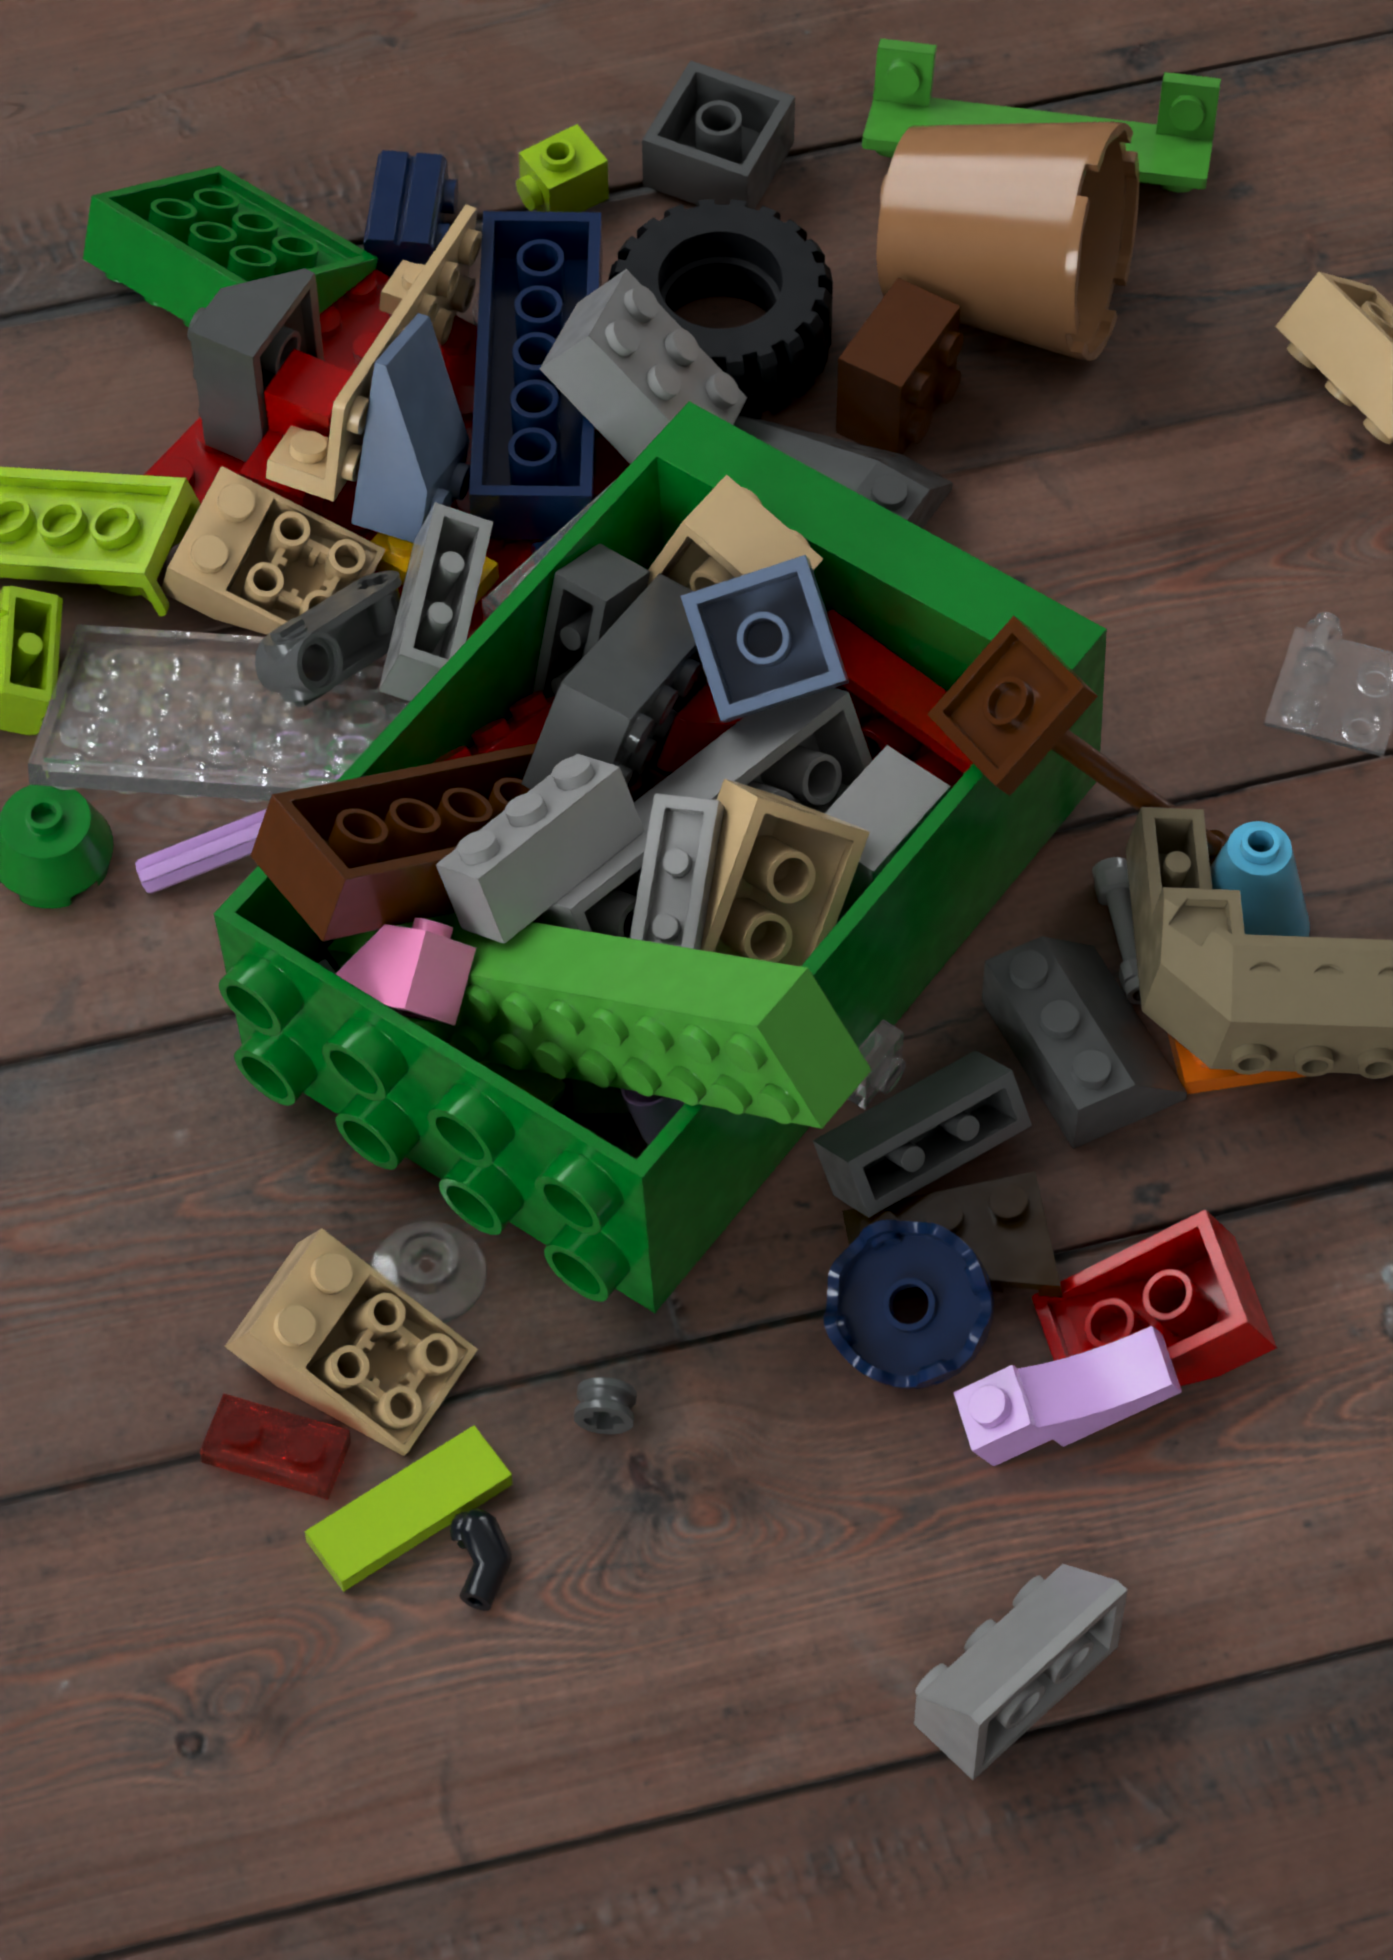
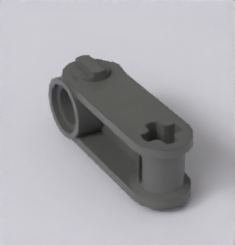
M381 571L362 577L300 616L292 618L267 634L261 640L255 657L256 673L261 684L269 691L280 693L284 702H294L296 707H305L331 691L344 680L387 654L401 598L398 587L401 586L402 580L398 571Z

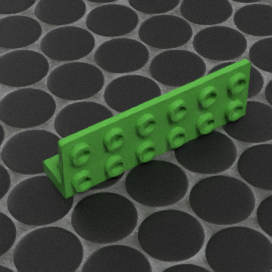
M880 38L877 49L873 102L862 139V148L875 150L881 156L892 158L901 137L912 126L1114 121L1128 124L1133 131L1131 143H1125L1127 151L1138 152L1139 182L1159 184L1166 190L1180 193L1189 192L1193 189H1206L1220 91V78L1164 72L1157 124L932 98L937 45Z

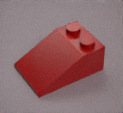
M1206 1209L1060 1281L1063 1298L1039 1296V1293L1031 1296L1054 1361L1107 1345L1153 1326L1162 1333L1179 1384L1184 1386L1219 1377L1277 1348L1235 1236Z

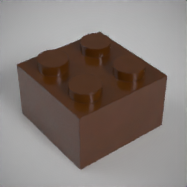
M897 278L838 358L836 433L859 444L902 455L911 442L918 444L922 441L931 424L932 413L940 402L947 404L953 398L961 380V371L956 369L957 356L964 341L963 333L959 332L961 306Z

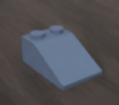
M418 313L374 363L351 524L414 543L434 503L451 507L456 499L463 500L470 485V465L466 464L470 440L430 316Z

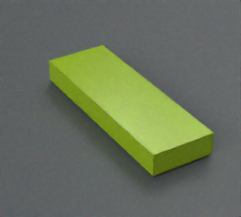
M473 1425L305 1530L306 1542L344 1592L450 1525L453 1518L460 1512H469L512 1486V1474L476 1426Z

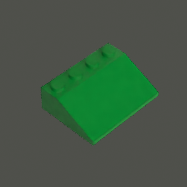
M221 166L91 195L83 260L105 272V276L108 279L133 289L144 296V300L147 303L162 307L182 319L187 327H189L196 311L201 307L206 308L220 288L304 268L315 273L319 314H321L374 271L378 260L377 257Z

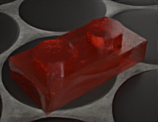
M224 1393L201 1446L200 1455L202 1463L328 1500L350 1447L351 1436L350 1430Z

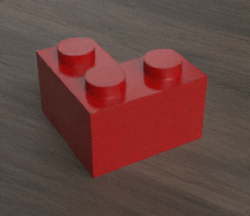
M293 349L264 391L269 430L246 461L239 475L318 515L327 516L332 511L337 498L333 502L266 479L267 460L291 425L307 431L317 432L329 438L333 403L353 372Z

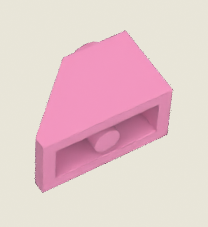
M415 917L412 928L384 924L335 974L404 1017L455 1026L476 948L452 940L453 927Z

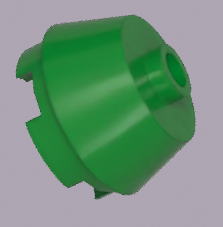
M40 782L20 789L7 800L0 813V882L6 888L18 894L20 901L30 906L53 909L71 905V897L86 891L95 882L99 886L106 877L114 847L112 831L107 820L77 790L68 785L57 782Z

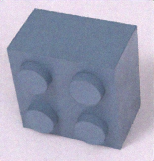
M806 555L680 596L720 721L728 723L849 683L810 559Z

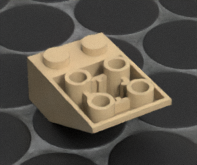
M221 466L167 567L161 589L165 595L214 620L267 635L354 581L373 574L386 549Z
M322 1228L296 1244L224 1346L278 1388L402 1456L407 1455L478 1350Z

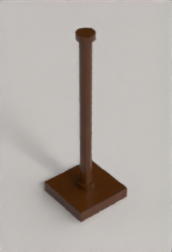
M1015 616L1007 622L927 714L997 788L1009 796L1013 794L1042 759L1052 750L1137 811H1140L1141 807L1177 808L1069 730L1098 696L1029 626ZM1206 829L1211 866L1229 837L1219 830L1209 831Z

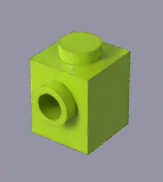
M578 124L519 152L520 178L516 180V188L523 204L530 211L536 209L538 212H583L609 199L608 160Z

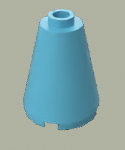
M1253 821L1239 826L1232 832L1210 866L1212 889L1240 890L1245 934L1309 937V916L1289 837L1278 826L1268 822Z

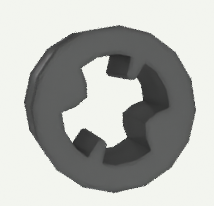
M608 1377L589 1378L583 1380L578 1385L577 1399L581 1403L575 1407L574 1421L578 1426L587 1431L609 1435L621 1434L633 1427L634 1413L630 1409L636 1404L637 1391L632 1385L625 1381Z

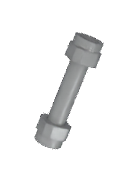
M1110 857L1101 860L1092 868L1094 889L1098 902L1102 905H1108L1123 959L1119 969L1122 990L1130 1003L1141 1004L1127 860L1122 857Z

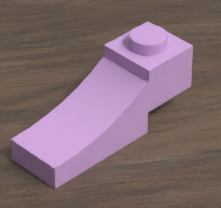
M1150 1326L1107 1345L1063 1359L1019 1369L1010 1365L953 1393L972 1452L992 1466H996L1052 1439L1065 1447L1182 1393L1163 1335L1156 1328Z

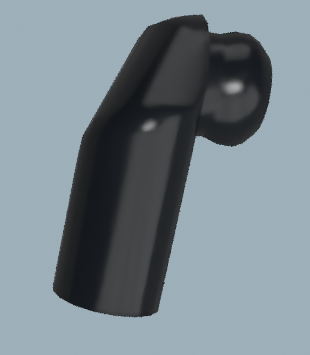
M476 1508L469 1512H460L453 1518L450 1525V1535L453 1541H458L457 1544L461 1549H467L473 1561L471 1570L460 1592V1599L475 1609L487 1611L491 1609L512 1560V1553L496 1518L487 1511Z

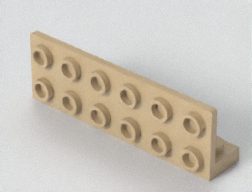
M467 204L463 207L425 265L415 264L406 260L401 261L381 291L379 310L392 315L335 399L332 408L329 438L317 432L307 431L291 425L267 460L266 479L333 502L348 480L355 482L358 479L375 361L418 313L430 316L438 344L445 345L453 327L454 316L458 311L465 313L471 304L476 281L469 277V270L477 258L482 241V233L475 230L478 208Z

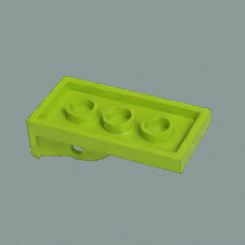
M0 467V578L96 584L114 593L129 596L142 595L152 603L159 616H165L169 610V601L159 586L157 578L170 549L182 541L201 503L187 478Z

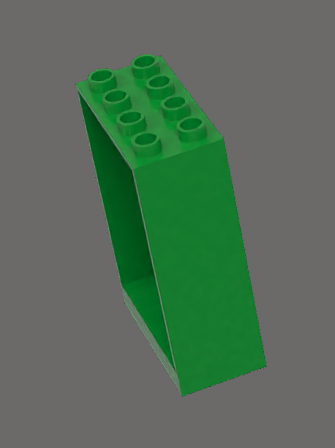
M689 401L336 782L431 764L442 755L460 746L466 745L469 749L475 744L471 734L479 728L500 718H505L507 721L513 717L508 708L533 692L555 572L599 543L648 570L684 519L726 475L741 487L752 491L770 513L786 527L800 533L808 541L810 547L823 558L814 570V575L826 612L831 609L835 610L946 691L952 687L1013 616L1017 617L1029 626L1098 696L1069 730L1099 752L1101 750L1107 629ZM1050 750L1013 794L1009 796L997 788L973 763L801 965V967H807L865 1060L1095 785V780ZM259 866L254 869L214 913L226 969V975L219 981L218 986L223 999L236 1015L242 1045L234 1053V1059L244 1077L263 1095L279 1104L293 1105L304 1093L338 1114L336 1116V1125L343 1138L357 1153L374 1165L383 1169L393 1170L406 1157L440 1178L439 1190L446 1203L459 1217L477 1230L490 1235H498L511 1223L546 1245L544 1249L546 1261L555 1274L574 1291L590 1300L606 1301L616 1289L651 1312L656 1313L810 1127L795 1123L782 1124L770 1118L745 1113L737 1115L726 1109L684 1103L636 1160L319 965L318 963L326 958L335 972L340 969L327 950L336 939L322 941Z

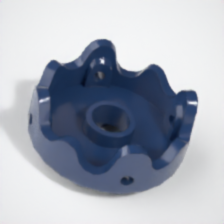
M881 1220L865 1227L830 1267L826 1312L823 1316L825 1330L833 1345L859 1372L876 1382L895 1388L920 1389L941 1384L954 1377L976 1358L987 1340L993 1321L994 1296L989 1275L981 1260L953 1232L932 1222ZM909 1287H917L924 1290L929 1301L926 1315L920 1321L913 1324L899 1322L893 1312V1302L897 1294Z

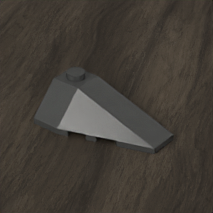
M740 414L733 424L921 528H924L953 487L951 481L902 454Z

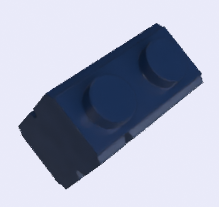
M382 150L378 154L363 246L365 251L378 258L376 269L389 277L393 275L402 260L425 265L451 227V224L444 223L445 213L456 214L458 180L448 179L447 159H445L443 154L416 153L415 156H411L409 152Z

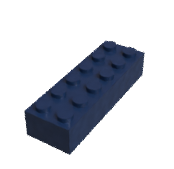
M483 211L469 502L470 514L493 522L490 539L543 540L545 537L557 534L564 536L595 503L597 429L540 370V367L576 304L602 286L601 212Z

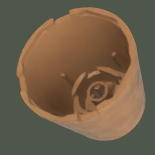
M1113 121L912 126L907 129L895 149L880 192L881 207L878 222L876 259L879 284L883 296H885L897 278H900L961 306L959 322L961 324L1072 358L1087 361L1095 360L1104 350L1118 317L1117 312L1108 309L1115 285H1127L1134 248L1139 202L1138 152L1126 150L1125 143L1130 144L1133 136L1131 127L1126 123Z

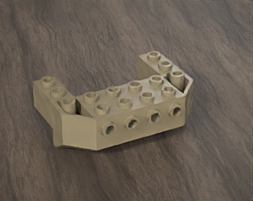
M1141 807L1125 850L1142 1012L1210 1069H1230L1247 1075L1263 1071H1291L1309 1077L1321 1076L1327 1073L1361 1074L1363 1077L1371 1079L1393 1075V940L1245 934L1240 890L1212 889L1204 809Z

